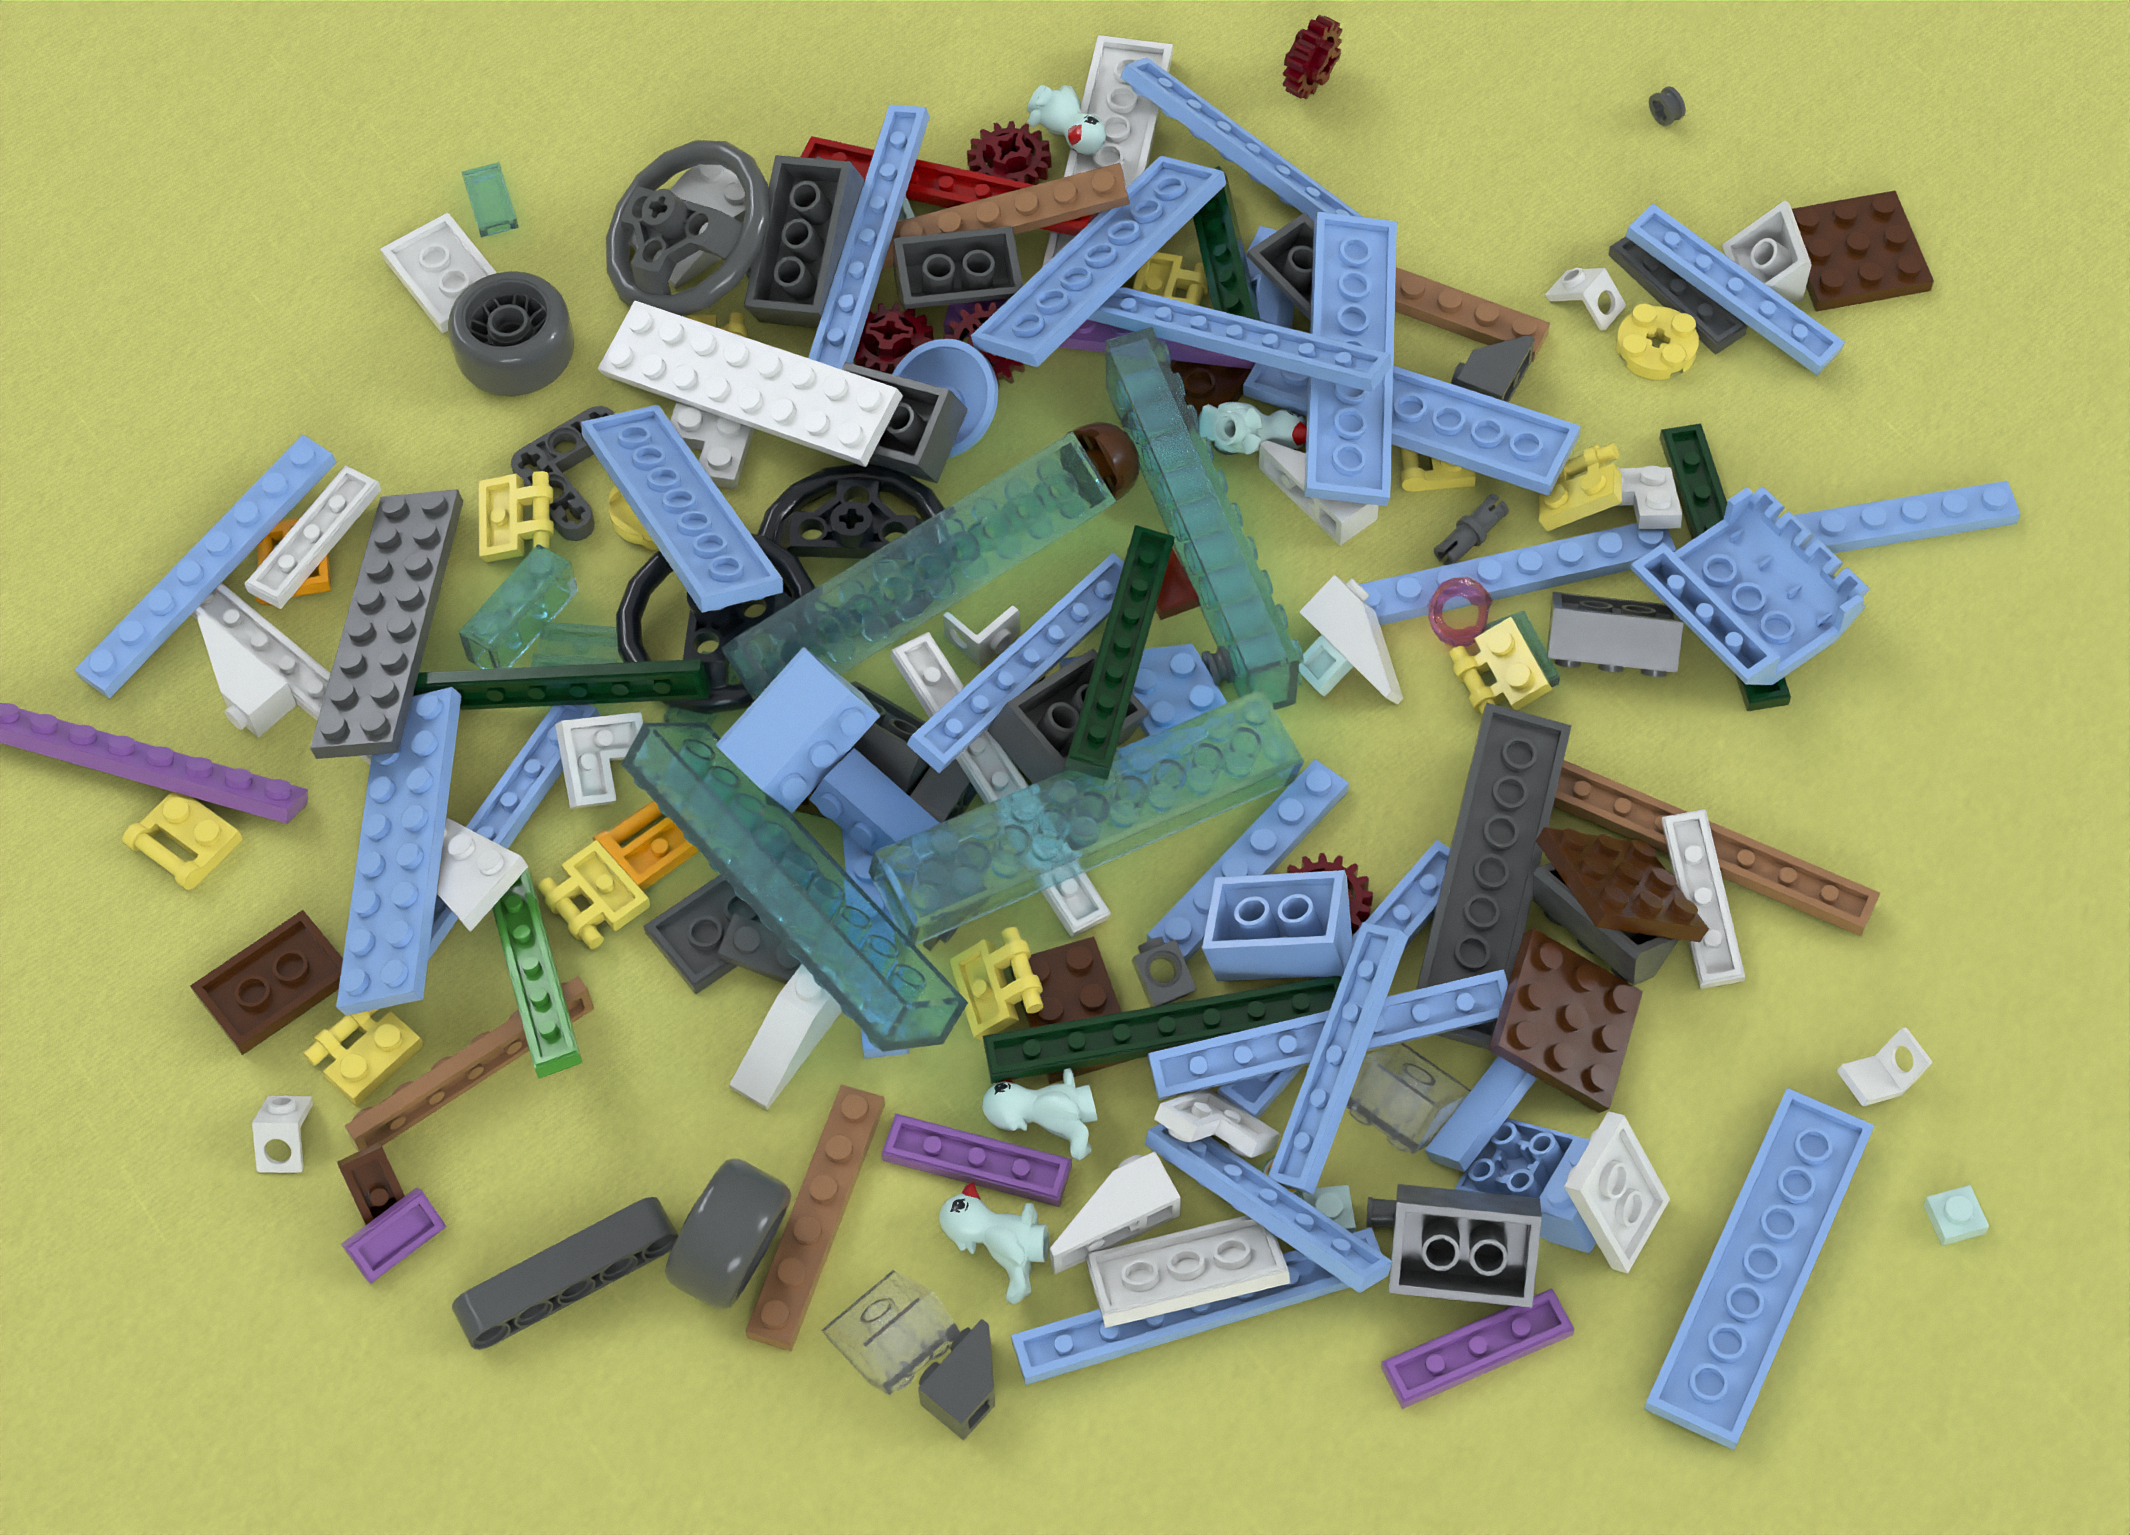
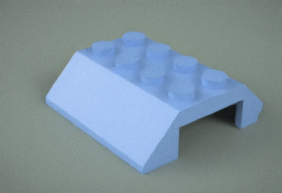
M1747 487L1728 499L1724 519L1677 551L1673 552L1665 543H1662L1632 563L1630 568L1745 684L1751 685L1775 684L1836 642L1866 607L1863 604V597L1870 590L1849 568H1845L1835 577L1834 574L1843 565V562L1820 540L1814 541L1806 549L1805 546L1814 535L1791 512H1786L1778 521L1775 520L1785 507L1764 487L1759 488L1754 494Z

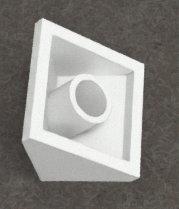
M1784 200L1722 244L1725 256L1791 303L1803 301L1812 264L1790 203Z

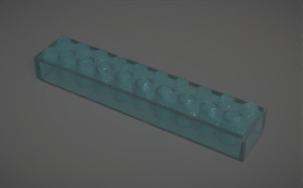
M1152 327L1106 340V390L1123 430L1129 435L1137 448L1141 472L1169 535L1175 536L1173 546L1217 647L1224 646L1230 655L1235 673L1233 686L1247 718L1296 704L1297 686L1302 684L1299 664L1304 662L1301 646L1296 638L1290 639L1286 630L1288 628V620L1285 610L1281 604L1275 605L1272 599L1273 587L1269 574L1266 570L1260 571L1257 565L1258 554L1254 540L1251 536L1245 537L1241 529L1243 520L1240 509L1236 502L1230 504L1226 495L1228 493V485L1225 475L1221 469L1215 470L1212 463L1214 456L1210 441L1207 437L1201 438L1199 434L1197 412L1192 404L1187 405L1183 398L1185 396L1184 384L1178 372L1172 373L1169 366L1171 364L1170 353L1165 341H1158Z
M1072 431L735 637L723 646L721 650L754 701L803 647L841 676L1116 503V500Z
M1260 689L1117 749L1108 780L1069 769L875 850L868 873L907 947L910 948L1285 787L1295 780L1304 763V759L1264 690Z
M706 722L643 723L621 765L634 778V783L646 791L656 802L660 812L670 818L683 832L684 838L696 846L706 857L710 867L720 873L734 888L735 894L760 917L761 923L773 931L786 945L788 953L806 967L813 975L816 984L825 989L840 1005L841 1011L847 1017L853 1019L865 1032L869 1042L882 1052L944 1044L968 1004L966 999L785 807L763 792L716 746V743L721 738Z

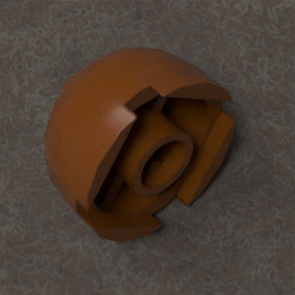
M1105 422L1087 424L1068 432L1061 440L1060 447L1065 445V456L1060 458L1059 462L1064 479L1072 492L1080 500L1086 494L1096 502L1091 506L1099 508L1119 500L1130 491L1137 481L1140 471L1137 448L1129 435L1117 425Z

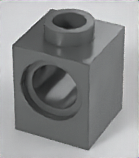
M1161 936L1138 946L1140 954L1134 956L1131 961L1150 1007L1166 1005L1193 994L1197 990L1176 939L1165 943ZM1157 959L1169 961L1174 968L1173 979L1166 983L1154 980L1150 974V964Z

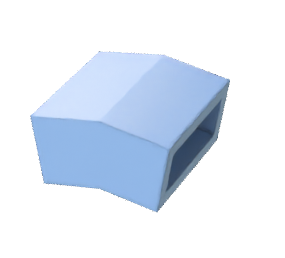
M1259 273L1251 278L1261 321L1292 329L1294 303L1265 274Z

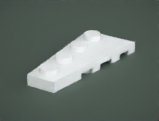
M446 817L437 895L471 932L529 866L520 855Z

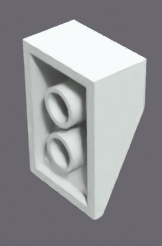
M700 164L692 167L670 189L680 199L720 210L742 223L746 215L745 191L736 174L721 165ZM708 222L701 227L699 235L705 231ZM634 230L630 246L637 251L638 243ZM662 249L656 253L653 261L659 258V256L662 253ZM699 250L676 264L668 282L677 289L721 260V258Z

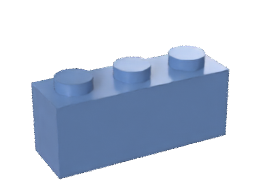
M855 748L822 779L809 799L825 817L832 819L851 836L858 846L865 848L884 865L885 869L892 876L899 878L907 886L918 877L919 871L944 841H949L953 836L950 831Z

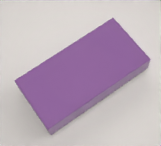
M417 1187L341 1243V1246L366 1281L371 1284L447 1226L422 1190Z

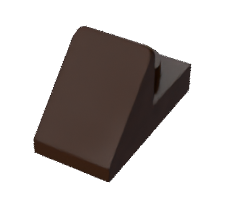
M380 1142L337 1161L365 1225L405 1196Z

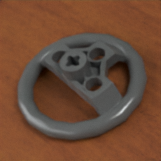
M695 140L664 152L636 175L616 205L606 236L607 274L623 302L632 306L634 301H638L684 317L711 307L740 283L760 253L770 221L768 183L755 159L727 141ZM697 165H721L736 174L745 191L746 215L742 223L720 210L680 199L670 190L659 188L675 174ZM708 222L705 231L699 235L701 227ZM635 230L638 249L630 266V240ZM662 249V253L659 256V258L653 261L656 253ZM699 250L714 254L725 260L720 268L699 285L676 294H671L668 281L676 264Z

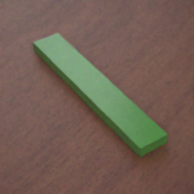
M527 868L492 909L533 1066L540 1079L579 1065L583 1061L533 880Z

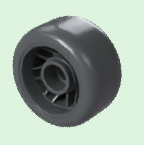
M508 271L483 277L469 285L458 296L449 314L448 333L457 365L465 378L479 389L500 396H520L541 390L554 382L564 372L572 357L574 334L567 305L559 291L539 276L526 272Z
M734 1158L726 1160L713 1175L683 1224L666 1264L665 1274L668 1281L676 1288L716 1309L730 1308L740 1297L752 1278L786 1214L791 1200V1192L787 1185L746 1161Z

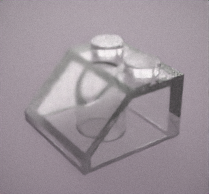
M1398 1043L1383 1047L1364 1057L1346 1107L1350 1109V1115L1355 1120L1367 1126H1374L1385 1134L1387 1141L1393 1147L1403 1152L1415 1154L1431 1143L1470 1093L1471 1089L1405 1043Z
M894 1270L821 1330L826 1338L869 1384L888 1395L908 1386L914 1379L915 1373L930 1360H935L944 1355L949 1350L951 1342L960 1333V1330L933 1290Z

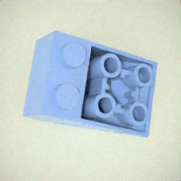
M1506 1118L1469 1168L1463 1173L1455 1190L1540 1198L1542 1213L1541 1238L1551 1243L1589 1254L1596 1244L1594 1237L1564 1188L1571 1169L1579 1162L1589 1145L1590 1139Z

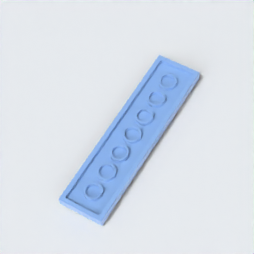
M1160 156L1127 187L1130 205L1099 213L971 335L974 348L1034 367L1041 365L1226 185L1224 171Z
M1317 211L1314 220L1310 334L1390 353L1392 367L1373 392L1308 377L1304 497L1387 506L1390 500L1397 221Z
M1256 363L1243 384V395L1307 416L1309 376ZM1393 365L1392 445L1550 496L1580 437V425Z
M659 405L581 422L583 438L702 613L711 610H721L727 606L751 600H761L767 596L783 593V578Z
M453 687L413 696L398 753L375 754L371 756L336 1008L346 1016L423 1000L461 703V695Z
M1786 1089L1646 1401L1645 1410L1729 1449L1735 1450L1875 1125L1794 1090Z

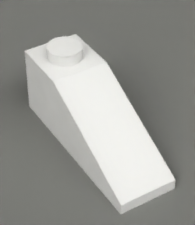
M1268 440L1260 443L1259 469L1339 546L1377 520L1379 505L1304 497L1306 454Z
M1333 575L1301 609L1300 613L1384 697L1398 705L1403 696L1376 612L1365 602L1370 595L1354 579L1351 578L1346 583L1336 575Z
M203 612L197 619L220 692L228 707L224 713L239 730L246 727L259 738L297 705L288 682Z
M803 962L775 999L729 1084L730 1089L767 1111L845 1009L841 983L810 964Z
M1155 1151L1146 1156L1134 1155L1124 1160L1117 1169L1112 1171L1050 1247L1051 1268L1055 1275L1086 1261V1254L1116 1247L1180 1217L1181 1197Z

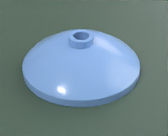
M938 339L924 343L908 353L892 373L895 376L948 389L968 408L948 459L969 450L988 430L997 408L998 384L990 362L979 350L971 345L955 339Z

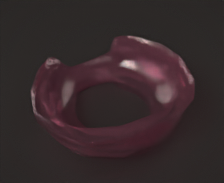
M1469 577L1452 578L1441 583L1427 605L1428 619L1432 631L1440 641L1453 647H1468L1476 643L1474 638L1484 633L1489 608L1493 603L1490 594L1479 582ZM1454 596L1466 598L1471 604L1478 607V618L1475 625L1464 629L1449 627L1442 617L1444 603Z

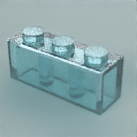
M537 544L459 631L467 660L482 669L511 668L578 592L571 562Z

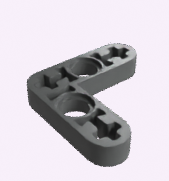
M595 406L587 409L519 449L511 459L513 474H517L523 479L524 487L532 486V474L534 472L529 467L524 468V466L531 464L533 467L538 466L539 471H545L549 474V486L558 487L564 491L559 498L554 499L553 503L549 505L550 520L553 521L554 528L566 540L581 541L591 535L594 530L595 522L589 504L564 476L563 472L594 455V452L587 442L583 441L580 434L582 433L581 422L614 414L611 409L604 406ZM563 441H572L576 444L575 448L567 453H560L554 450L556 445ZM569 508L574 518L577 520L582 519V521L577 524L572 520L568 521L565 510Z

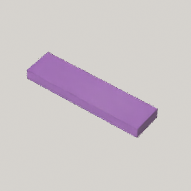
M895 1114L882 1152V1159L886 1162L966 1183L974 1181V1184L977 1186L1058 1207L1060 1206L1072 1168V1159L900 1114Z
M1549 1289L1533 1297L1532 1308L1520 1306L1505 1308L1384 1360L1381 1363V1369L1401 1408L1404 1409L1573 1335L1574 1327L1553 1289Z

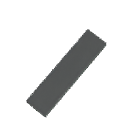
M1627 237L1610 246L1608 255L1663 307L1689 314L1695 319V329L1699 335V340L1715 355L1746 335L1748 326Z

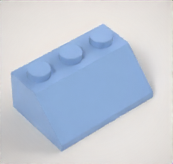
M803 647L716 743V746L763 792L793 813L880 717V714L862 692Z
M1345 870L1215 877L1202 950L1216 981L1343 976L1350 957L1352 944L1348 884Z

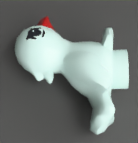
M1041 85L1035 90L1027 108V111L1030 113V117L1027 120L1030 127H1035L1040 123L1051 134L1065 135L1069 146L1081 155L1097 153L1103 147L1106 140V130L1102 120L1093 114L1080 113L1081 102L1072 86L1063 85L1059 90H1052L1045 85Z
M1225 402L1220 404L1218 408L1209 404L1203 406L1197 420L1199 440L1203 443L1215 441L1214 446L1226 452L1250 455L1258 451L1260 443L1265 440L1294 450L1300 449L1306 443L1307 421L1300 414L1291 410H1277L1268 416L1262 414L1256 407L1250 404Z
M1071 1068L1064 1069V1083L1032 1090L1020 1086L1012 1080H1004L990 1087L983 1096L982 1107L984 1115L997 1128L1006 1131H1015L1021 1128L1025 1131L1027 1130V1124L1035 1122L1048 1132L1069 1140L1070 1152L1073 1158L1080 1161L1091 1153V1145L1088 1143L1089 1131L1084 1124L1097 1121L1096 1109L1089 1085L1075 1088Z
M974 1181L965 1186L961 1194L949 1198L942 1205L939 1213L942 1231L949 1239L955 1242L960 1251L968 1248L969 1252L974 1254L976 1244L984 1243L991 1256L1007 1271L1010 1281L1006 1292V1301L1014 1305L1031 1294L1029 1274L1032 1269L1031 1262L1047 1261L1049 1251L1047 1224H1038V1214L1033 1203L1025 1204L1022 1216L994 1213L981 1200Z

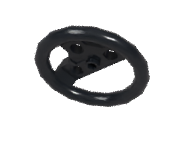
M858 464L828 467L791 484L765 511L757 533L758 535L767 536L797 557L916 561L926 568L922 576L905 594L879 607L843 610L818 604L820 619L818 630L844 636L887 631L921 614L946 587L957 554L952 518L933 490L905 473L867 464L866 467ZM836 491L835 497L814 512H800L806 504ZM880 491L891 493L914 507L923 521L915 515H896L880 500ZM854 497H863L868 501L862 504L849 500ZM808 530H819L822 532V535L816 539L810 540L802 537L803 533ZM895 532L906 536L899 542H889L885 539L887 535ZM783 583V593L792 597Z
M750 533L783 578V583L792 597L785 593L767 596L761 600H751L727 606L721 610H711L702 613L687 592L686 597L690 613L683 660H702L711 686L708 699L660 702L668 707L705 715L746 709L751 706L803 647L811 652L820 626L817 588L797 556L767 536ZM660 550L655 552L628 581L616 613L618 654L623 663L652 661L643 646L641 619L651 594L673 572V569ZM760 604L766 607L763 614L758 617L752 618L744 615L746 610L752 605ZM754 634L776 635L787 641L783 650L766 669L738 684L729 685L728 668L730 654ZM706 641H716L719 643L717 649L712 653L701 654L697 652L699 646Z

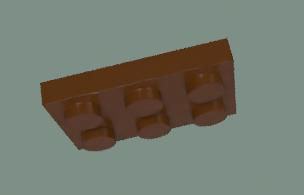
M301 910L190 985V987L241 1055H244L339 989L343 958L306 912Z
M1094 936L1031 954L1028 961L1033 975H1037L1043 988L1040 997L1044 1007L1039 1012L1030 1014L1026 1012L1023 1000L1021 1001L1030 1028L1121 1012ZM1009 966V970L1012 975L1013 981H1015L1016 979L1012 967ZM1130 1060L1073 1069L1072 1073L1076 1077ZM1064 1071L1046 1074L1049 1084L1063 1081Z

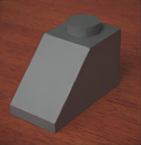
M1527 335L1474 349L1466 364L1460 362L1456 367L1451 384L1509 402L1532 362L1535 338Z

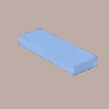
M1498 1056L1424 1150L1430 1161L1465 1172L1537 1078Z

